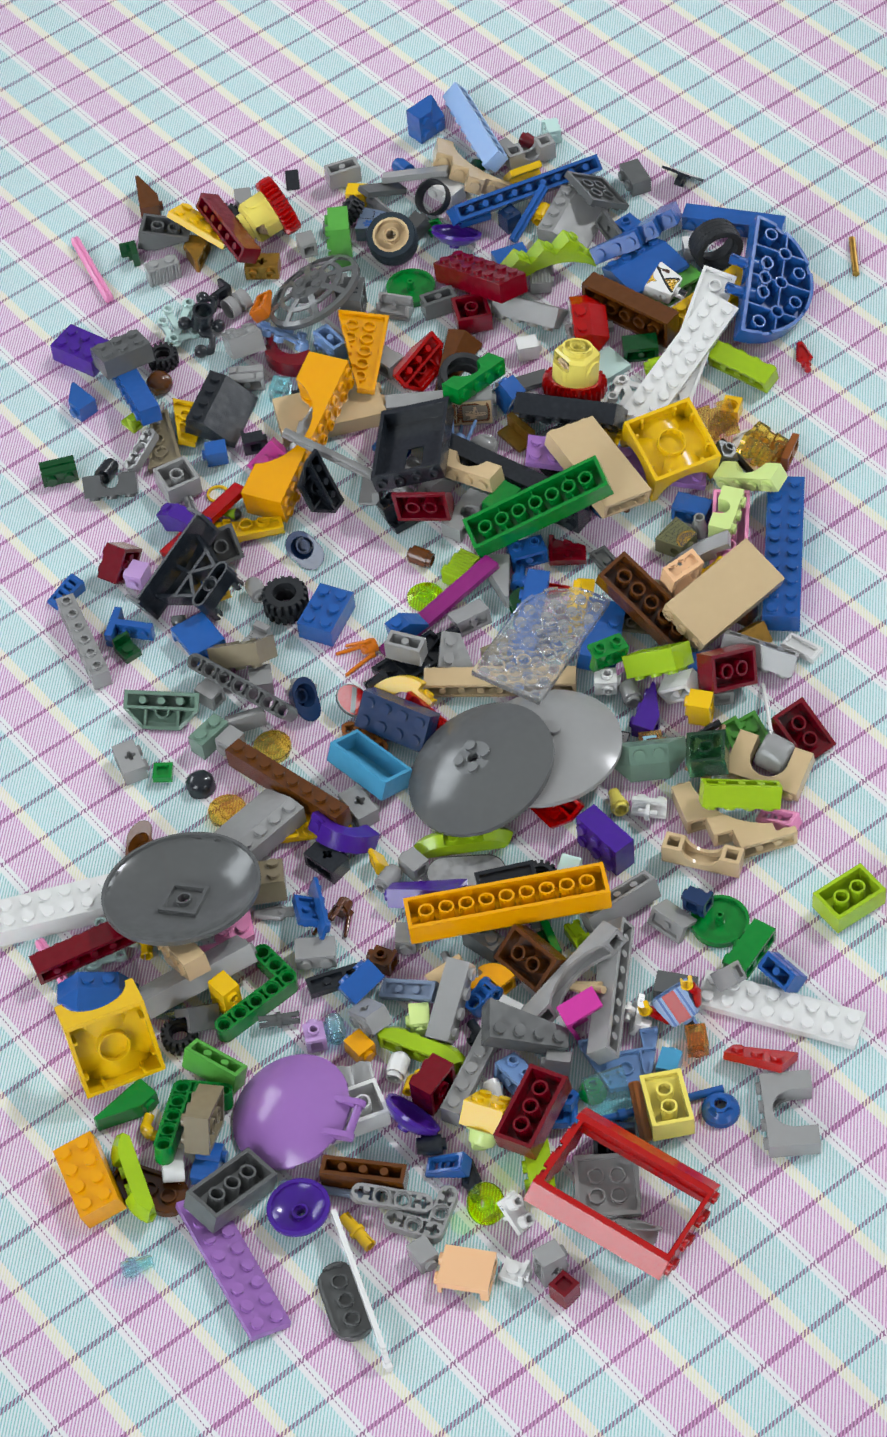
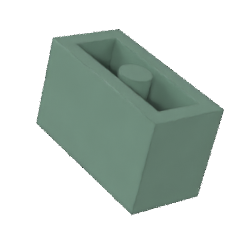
M213 713L188 736L191 751L206 760L216 750L215 738L229 726L228 722Z

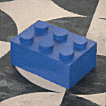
M320 583L297 622L299 637L333 647L356 607L354 592Z

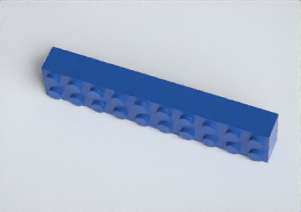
M788 476L779 492H767L765 558L785 578L782 585L763 600L762 621L765 622L768 631H800L805 477Z

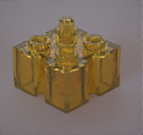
M730 398L714 402L715 407L711 409L709 405L696 408L713 441L719 440V435L723 433L725 437L740 433L737 420L731 419L730 413L734 412Z
M758 421L752 430L750 429L744 434L736 449V452L741 454L742 457L746 459L752 458L750 461L751 466L757 465L759 468L765 463H773L778 460L789 442L787 438L778 432L775 434L770 431L771 428L761 421Z

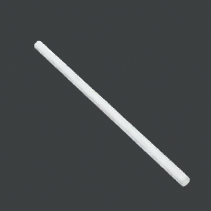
M761 683L769 733L772 734L773 728L765 683Z

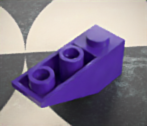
M653 681L650 687L645 689L643 701L637 705L636 715L630 719L631 736L643 739V736L657 735L660 729L656 685Z

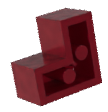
M107 542L103 549V558L98 567L97 577L113 584H125V579L123 578L124 570L128 568L132 559L140 560L143 549L126 542Z

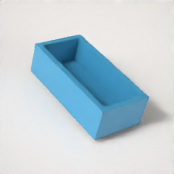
M358 729L330 742L327 761L379 800L383 801L408 788L412 769Z

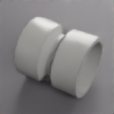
M242 288L233 292L232 296H228L220 301L223 312L230 319H235L242 312L253 306L251 297Z

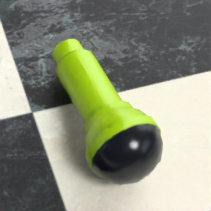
M234 508L228 510L223 516L239 520L242 517V512L240 509Z

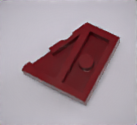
M549 534V566L586 564L585 545L573 543L567 539L561 541L555 539L554 535Z

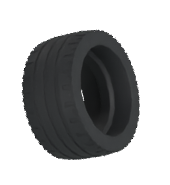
M714 218L703 222L693 231L688 241L690 253L701 269H703L704 265L720 271L732 266V264L728 263L730 255L734 253L740 256L743 250V241L739 232L729 220L724 218ZM727 238L725 243L718 249L705 252L707 247L714 241Z
M458 352L447 357L439 369L437 390H442V383L447 381L448 375L453 372L462 371L470 374L477 372V360L480 357L468 352Z

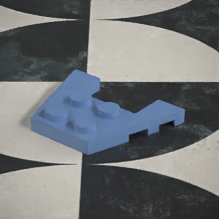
M658 1026L639 1029L642 1042L641 1048L620 1051L618 1059L602 1065H598L586 1055L588 1038L578 1040L580 1050L600 1080L605 1084L609 1093L629 1090V1082L640 1081L639 1075L653 1073Z

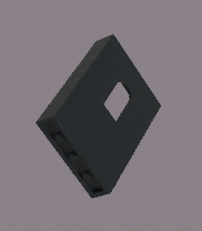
M449 396L381 411L371 472V481L376 492L446 477L454 418V408ZM424 447L421 465L405 469L408 450Z

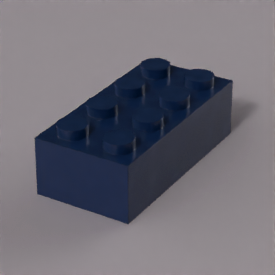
M372 687L363 691L354 726L419 752L436 731L440 713L379 688Z

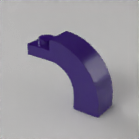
M319 811L312 813L308 830L317 835V842L344 853L365 854L368 853L370 848L376 850L380 834L367 824L359 827H345L331 821Z

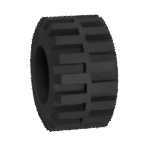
M280 576L281 578L278 579L276 577L272 582L269 581L267 586H264L261 594L265 615L271 622L275 621L278 625L280 623H283V625L291 623V625L295 624L309 603L307 586L297 577Z

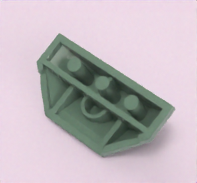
M124 690L123 709L142 729L181 731L199 712L200 693Z
M685 736L623 742L621 756L615 769L631 783L669 779L687 756Z

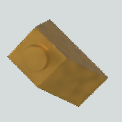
M190 235L189 241L184 242V251H186V257L196 272L200 273L211 251L210 242L202 237Z

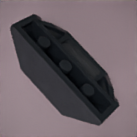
M314 449L298 471L297 487L311 512L336 513L344 502V498L318 450Z

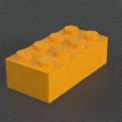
M91 1131L53 1150L80 1219L89 1228L127 1209L100 1142Z

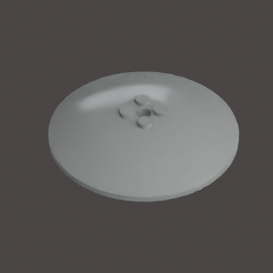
M554 689L524 694L505 702L518 704L535 712L545 722L553 737L555 756L552 772L545 788L529 808L552 807L576 800L602 784L616 767L622 752V732L616 716L601 701L584 693ZM478 757L473 758L471 762L476 761Z

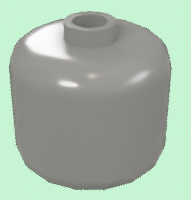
M768 733L758 749L754 763L778 775L786 769L795 745L775 733Z

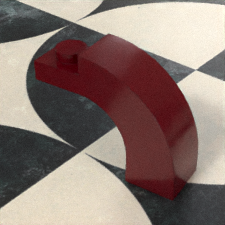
M273 336L266 337L265 356L268 366L280 375L297 377L310 350L295 354L285 353L273 341Z

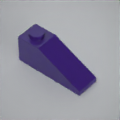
M165 503L156 514L164 529L172 532H183L193 518L187 507L178 503Z

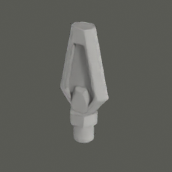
M283 904L255 910V919L282 921L286 917H294L295 915L293 906L286 907Z

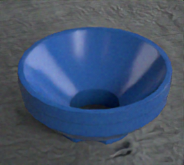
M715 1092L707 1096L703 1101L701 1114L704 1121L711 1127L719 1129L728 1128L738 1120L740 1107L734 1096L725 1092ZM718 1100H723L727 1103L726 1107L722 1109L717 1108L714 1104Z

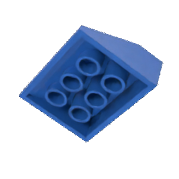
M654 238L642 245L641 248L627 254L625 253L617 260L608 262L606 266L602 267V271L605 277L643 294L646 283L660 262L677 274L689 268L690 265L666 241Z

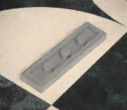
M440 165L383 172L382 184L447 177L449 166Z

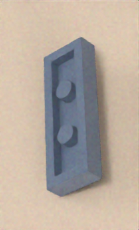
M384 978L379 997L382 1000L434 1003L439 983L429 980Z

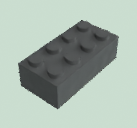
M248 1147L188 1189L183 1207L214 1234L273 1191L278 1173Z

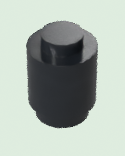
M112 458L105 459L94 475H101L102 482L108 484L118 472L119 464Z
M440 1133L434 1136L416 1138L417 1155H423V1157L443 1155V1150H447L446 1137L442 1138Z

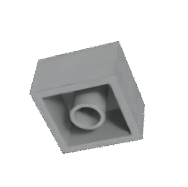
M245 323L241 325V328H229L225 330V333L221 334L226 353L233 360L266 350L262 332L255 324Z
M185 455L153 469L155 483L168 503H179L184 501V497L189 495L193 497L203 492L200 477Z

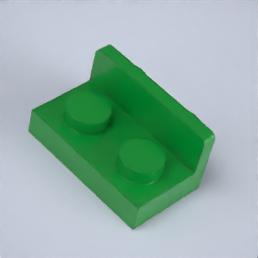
M620 633L587 645V649L592 655L589 666L591 671L594 673L623 661L622 656L628 654L629 646Z

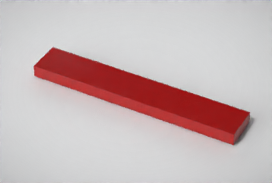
M234 482L202 514L211 518L214 524L242 498L241 492L244 486ZM182 532L177 534L159 551L161 556L165 557Z

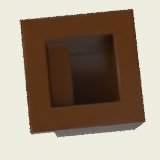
M376 945L374 949L368 950L366 960L369 959L382 974L391 977L399 963L398 950H390Z

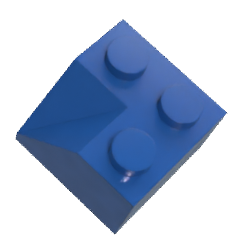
M431 94L406 110L408 134L421 144L446 128L445 116Z

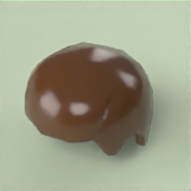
M157 370L149 374L146 384L155 396L171 391L173 380L166 372Z

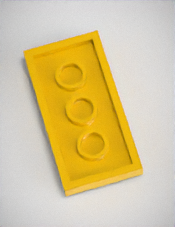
M182 203L168 211L166 217L220 249L227 248L201 213L193 209L191 205Z

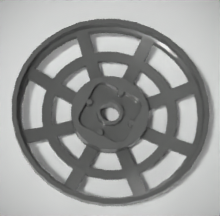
M337 254L317 259L302 267L289 277L274 295L271 301L270 319L278 328L284 330L302 329L322 321L338 310L356 289L360 279L359 265L352 257ZM347 260L350 261L351 265L341 267L335 261ZM329 265L336 268L327 273L324 271ZM321 266L318 270L311 271L312 268ZM352 270L348 285L345 288L338 286L342 278V272ZM336 275L333 284H330L329 277ZM292 287L291 292L285 296L287 289ZM333 291L340 293L331 304L319 311V303L325 300ZM293 297L295 300L291 307L286 305L285 302ZM299 303H308L306 305L297 307ZM280 306L284 311L288 312L285 321L276 318L274 312ZM311 308L313 315L301 320L291 321L294 313Z

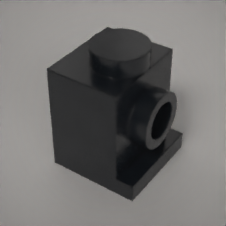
M262 430L248 433L240 431L245 456L257 454L268 443L267 436L262 433Z

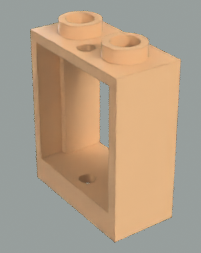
M692 548L662 568L659 585L672 597H675L701 575L704 561Z

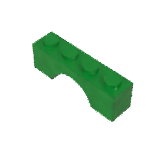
M488 352L477 360V372L468 376H453L442 383L443 397L449 396L452 403L461 405L506 374L505 359Z

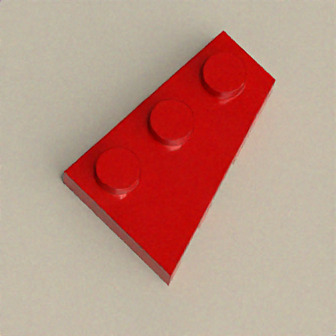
M734 1044L724 1051L723 1059L782 1073L798 1060V1052L745 1047Z

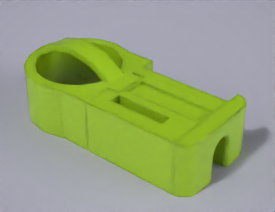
M579 919L573 920L572 924L566 923L563 926L564 934L575 949L590 935L589 932L585 933L582 929Z

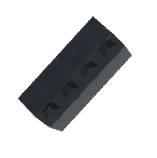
M210 370L186 417L185 433L210 441L225 439L226 446L235 448L241 437L240 431L244 430L258 401V397L227 375Z

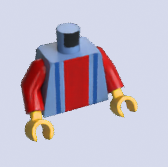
M691 975L687 976L688 980L687 978L683 980L680 978V982L655 996L651 1002L652 1006L649 1005L647 1000H644V1008L637 1007L639 1014L644 1017L650 1016L672 1027H677L684 1023L690 1032L699 1026L694 1016L699 1012L702 1004L701 989L693 982Z

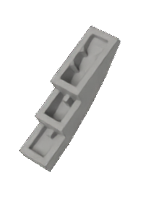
M726 530L697 542L676 555L667 565L692 548L704 562L716 559L718 552L731 548V534Z

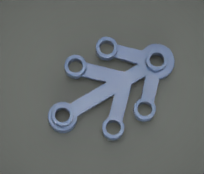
M261 321L256 325L261 330L263 337H271L272 333L274 334L273 341L276 343H283L285 339L296 344V351L303 352L309 350L310 345L308 344L309 341L306 340L307 333L298 331L296 335L293 334L294 330L272 327L271 323Z

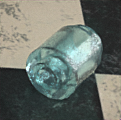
M338 1013L328 1014L323 1022L327 1042L333 1045H340L347 1038L344 1020Z

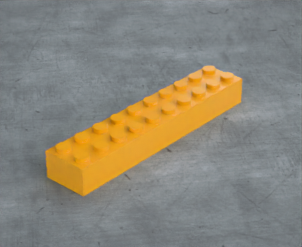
M603 862L403 898L411 945L510 927L514 924H526L612 908L611 891Z

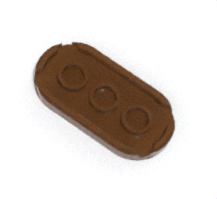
M140 1164L157 1215L161 1217L179 1215L175 1208L176 1203L185 1200L186 1191L189 1189L185 1182L163 1183L161 1171ZM116 1169L113 1175L125 1201L128 1198L124 1187L127 1184L126 1178L121 1179L119 1170Z

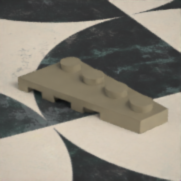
M167 409L161 411L163 420H161L160 424H157V422L150 424V428H153L159 435V440L148 457V471L150 474L153 473L154 468L182 457Z

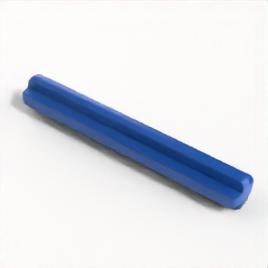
M539 185L509 237L512 242L518 243L549 190L547 185Z

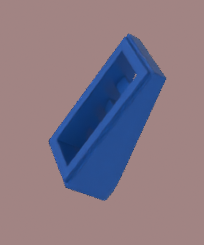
M71 573L47 600V604L58 611L55 599L62 597L63 594L68 595L71 593L74 594L76 599L86 591L84 581Z
M464 1151L428 1157L425 1176L427 1178L469 1177L472 1159Z

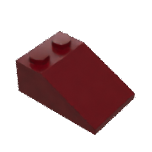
M803 697L771 718L773 733L791 741L796 748L814 753L815 759L836 745V742Z

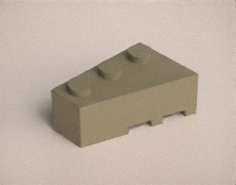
M273 634L267 635L262 639L250 638L248 641L218 644L207 649L209 659L228 670H231L230 668L243 670L247 668L246 666L250 665L252 668H258L263 666L262 663L278 656Z

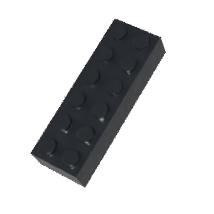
M516 391L513 413L518 415V418L524 419L525 422L535 423L536 420L545 425H551L552 423L566 425L593 416L603 429L608 430L607 432L618 433V431H622L623 424L627 420L628 410L617 403Z

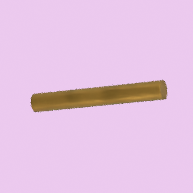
M850 236L848 240L853 276L857 277L860 273L856 240L854 236Z

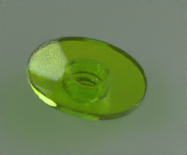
M431 582L416 584L408 591V604L413 609L421 611L441 594L443 590L437 584Z
M480 1182L474 1185L469 1191L466 1200L467 1211L470 1217L480 1225L488 1226L495 1224L503 1216V1212L497 1205V1202L504 1198V1195L500 1188L493 1183ZM481 1200L484 1202L483 1208L481 1207Z

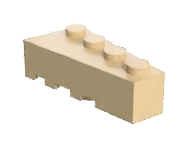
M195 942L177 946H156L158 950L162 951L166 963L189 981L211 971L206 954Z

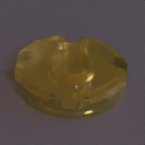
M270 730L263 732L256 738L253 748L280 763L289 757L290 751H292V743L286 733L279 730Z
M221 795L215 798L209 805V819L214 826L221 827L245 807L246 803L237 795Z

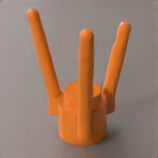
M368 638L346 644L345 647L351 648L338 651L336 655L346 654L359 649L363 655H368L345 673L347 677L367 661L376 657L375 652L379 651V647L375 638Z

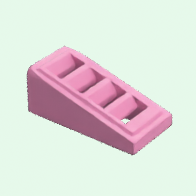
M774 809L772 812L761 810L756 817V822L773 823L776 830L795 826L798 830L802 824L799 812L785 809Z

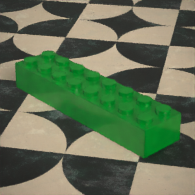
M596 455L462 520L475 551L482 558L613 495L614 492Z

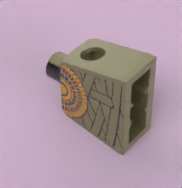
M675 517L655 538V550L675 557L697 543V533L682 520Z

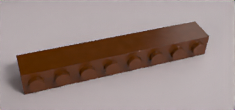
M239 738L225 749L230 767L264 788L291 797L304 807L307 815L312 816L313 812L319 811L339 825L348 827L352 823L348 805Z

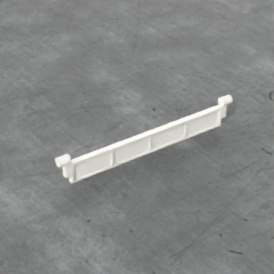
M330 1210L331 1222L336 1227L383 1358L384 1369L386 1372H391L394 1370V1367L389 1358L337 1210Z

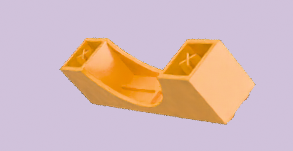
M309 351L296 377L301 399L313 409L312 420L305 437L321 445H326L328 435L334 429L335 420L341 414V407L347 401L348 392L354 386V379L348 360ZM296 445L292 450L277 459L255 464L241 492L247 513L261 517L281 516L282 522L287 523L289 517H292L296 503L301 498V493L297 487L298 471L311 454V451Z

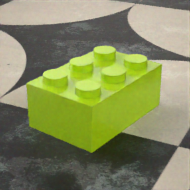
M689 641L641 649L622 656L627 679L634 678L635 681L646 679L649 676L651 678L659 677L665 673H668V675L679 673V671L688 669V665L694 663Z
M861 863L813 892L812 907L837 933H840L886 902V888Z

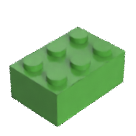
M347 206L327 208V215H324L325 225H328L325 226V235L329 238L327 239V249L331 250L328 252V256L343 254L353 258ZM347 260L335 261L341 267L351 265L350 261Z

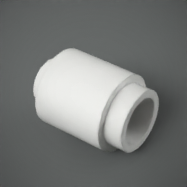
M397 1051L391 1054L385 1070L388 1081L398 1084L405 1079L411 1062L407 1053Z

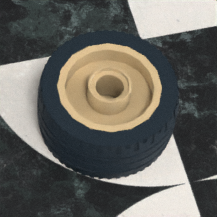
M386 212L380 214L372 220L366 234L367 245L371 254L378 262L386 266H399L407 263L416 253L418 248L416 228L412 221L402 213Z

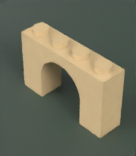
M740 729L723 769L727 778L779 780L783 787L782 799L789 802L792 800L798 802L815 763L814 753L795 747L790 761L783 772L770 777L762 776L752 768L753 759L760 745L759 735Z

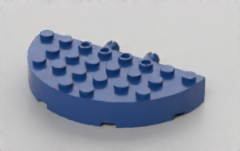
M757 215L749 226L745 257L732 253L728 262L743 268L741 286L727 282L725 285L726 290H724L725 293L738 296L739 310L736 315L733 340L748 344L768 343L788 334L805 315L811 304L814 291L813 274L810 273L809 261L800 245L787 231L784 233L779 229L776 223Z

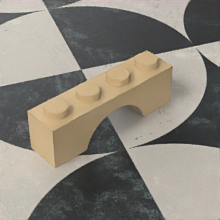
M449 449L446 478L493 493L505 480L502 466L488 461L477 466H465L460 463L458 452Z
M667 831L661 846V859L669 863L739 878L744 865V848L725 844L720 849L707 850L694 845L686 835Z

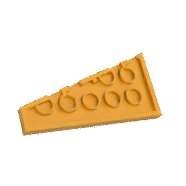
M338 309L339 322L357 393L375 395L389 315Z

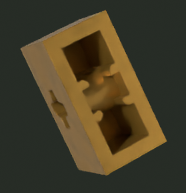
M260 253L256 264L245 263L246 280L280 279V253Z

